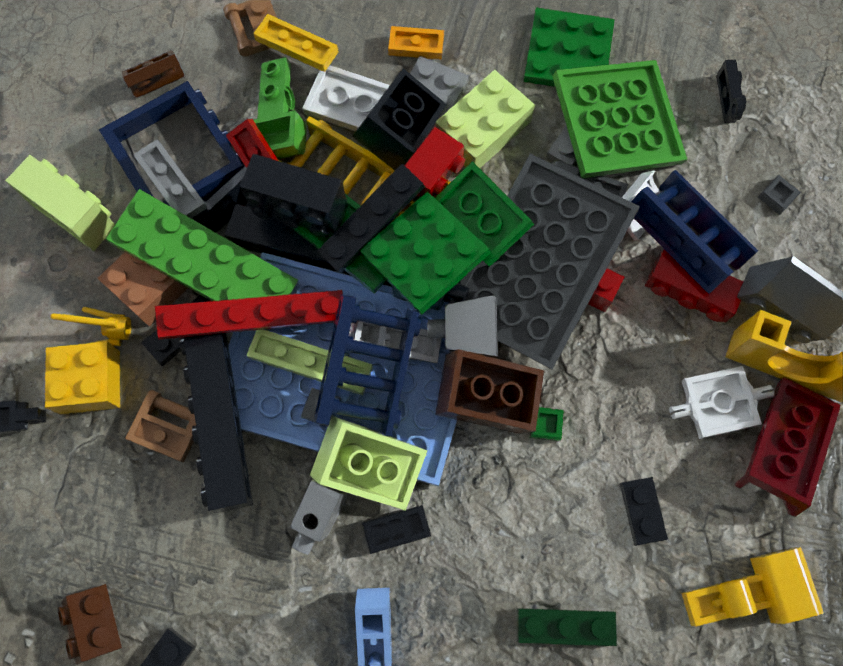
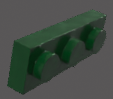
M517 608V642L617 646L616 612Z

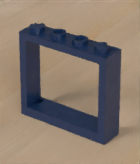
M188 81L100 128L99 131L136 192L140 189L154 197L121 142L192 103L230 162L228 165L192 185L205 203L245 165L237 152L235 153L231 148L232 144L226 137L228 132L226 130L221 132L217 125L221 123L213 109L207 111L204 105L207 104V101L200 89L198 88L194 91Z

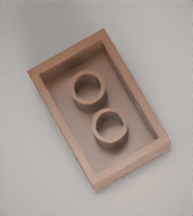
M126 252L97 278L148 326L156 320L155 306L172 305L188 289L183 284Z

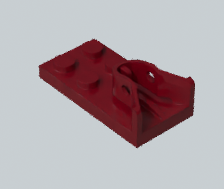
M783 377L777 383L774 397L771 400L746 474L734 486L740 489L752 483L783 500L788 514L793 517L811 507L841 405Z

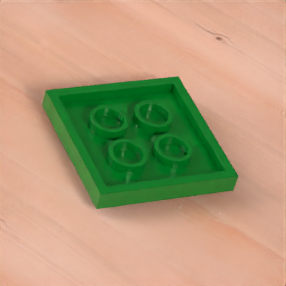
M536 7L523 82L555 87L553 75L556 70L609 65L615 19Z
M426 192L360 250V253L422 315L490 255V250L430 193Z

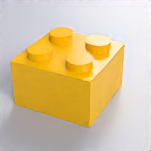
M107 341L47 347L45 361V408L58 414L120 408V351Z

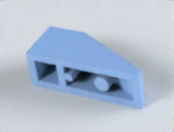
M390 588L357 589L355 622L358 666H392Z

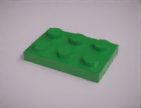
M473 161L435 197L441 205L489 248L490 255L483 260L489 267L534 225L532 220Z

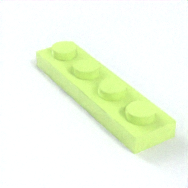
M263 329L256 330L246 356L249 359L322 382L328 350ZM344 355L342 367H346V371L371 375L372 364ZM343 383V386H337L362 396L366 389L365 387Z

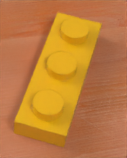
M269 14L265 16L253 33L255 41L323 72L327 70L339 52L337 44Z

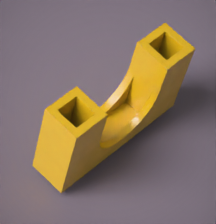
M759 310L734 330L725 356L726 358L780 379L785 377L813 392L843 402V352L832 356H819L800 352L786 346L785 340L791 321L763 310Z

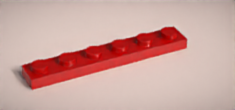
M342 290L155 306L158 340L334 323L340 295L343 292Z

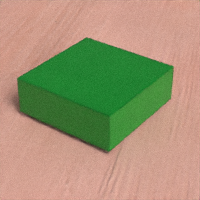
M539 407L536 431L530 432V438L560 442L562 439L564 410Z

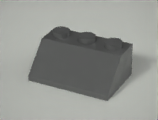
M794 256L749 268L737 298L745 302L747 307L754 312L763 310L791 321L788 333L792 335L794 340L801 343L825 340L843 325V291Z

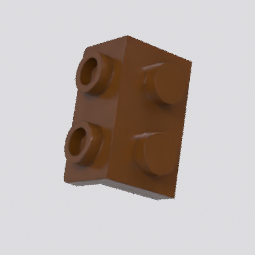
M106 584L68 595L61 601L62 606L58 607V617L62 627L67 625L70 639L65 640L66 651L69 659H75L76 665L122 648Z

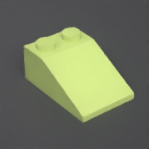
M331 417L310 476L320 485L406 511L427 450L338 417Z

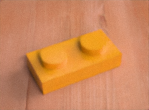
M391 26L388 55L414 58L422 56L427 59L442 60L444 30Z

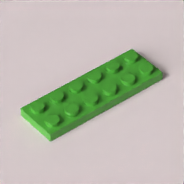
M140 189L106 238L108 243L211 301L290 295L298 283V280Z

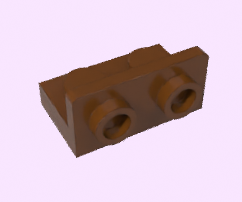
M170 50L122 71V76L133 95L139 97L184 77V73L174 52Z

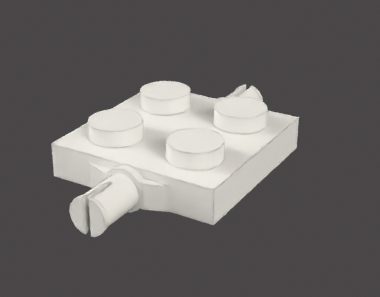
M743 366L683 379L681 382L686 395V404L671 406L669 411L673 413L671 415L672 419L690 415L694 421L699 439L762 425L757 410V400L773 398L774 391L768 392L773 389L771 385L753 389V386L747 380Z

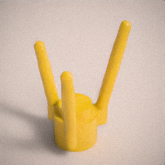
M83 307L82 312L104 319L56 313L50 315L51 319L99 325L101 326L102 335L107 336L108 339L96 342L107 341L113 346H121L122 340H128L131 334V319L123 314H113L94 308Z

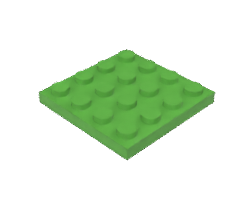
M656 60L555 71L553 80L581 178L682 165L688 160Z

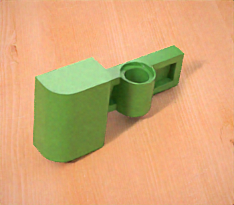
M287 57L261 64L258 117L254 119L255 124L277 159L302 155L305 153L306 124L297 111L294 110L295 98L290 88L291 63Z

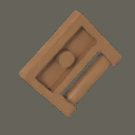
M249 0L240 4L229 3L224 6L225 17L231 22L238 41L237 49L241 56H250L271 49L255 40H249L240 19L248 16L253 32H255L267 14L277 18L270 0Z
M150 390L125 439L184 463L194 442L192 426H196L195 415L191 414L188 407L163 398L161 393ZM158 408L185 419L189 423L186 429L151 414L154 409Z

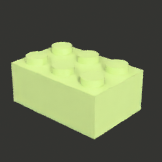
M494 70L436 121L435 127L464 145V166L467 167L473 161L481 168L531 123L535 104Z
M29 155L5 181L34 208L88 248L95 251L115 226L114 222L109 218L112 213L101 205V201L90 191L86 190L84 193L79 189L80 186L68 175L61 176L57 173L58 170L45 159L40 162Z

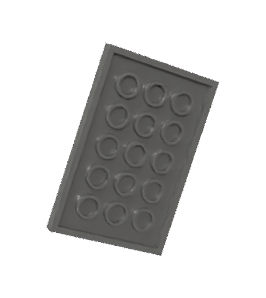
M529 154L507 196L532 220L534 225L490 267L482 261L461 280L460 284L470 288L465 301L487 296L496 297L498 342L553 370L640 206ZM451 300L449 304L457 303V302Z

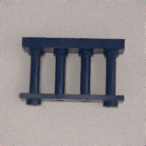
M676 170L658 188L661 193L656 195L647 186L631 201L640 206L634 219L708 294L734 272L728 266L729 264L738 270L758 252ZM668 202L679 215H676L665 203ZM686 223H689L700 235L697 236ZM708 243L721 254L720 257L707 246Z
M341 294L314 414L316 423L329 425L331 416L336 417L338 414L381 422L382 432L385 436L391 437L393 428L397 429L400 423L401 410L397 409L414 336L418 337L422 320L418 318L419 312L412 309H407L405 318L360 309V305L355 304L357 298ZM359 321L402 330L399 349L353 340V336H348L351 323L356 324ZM352 352L396 361L392 380L346 371V367H342L344 354L349 355ZM343 383L389 392L385 410L339 402V398H335L337 386H343Z

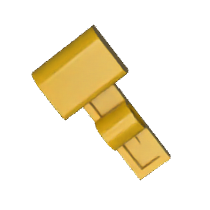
M793 547L750 558L754 575L681 593L690 624L695 627L727 618L751 615L762 609L767 610L770 622L775 624H787L824 613L801 547Z

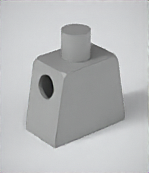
M487 296L445 305V319L428 320V338H445V346L448 351L453 352L460 349L498 358L496 297Z
M311 480L291 524V528L298 532L292 547L303 554L309 555L315 541L320 542L327 538L349 493L320 485L317 481ZM313 515L317 517L318 525L313 522Z

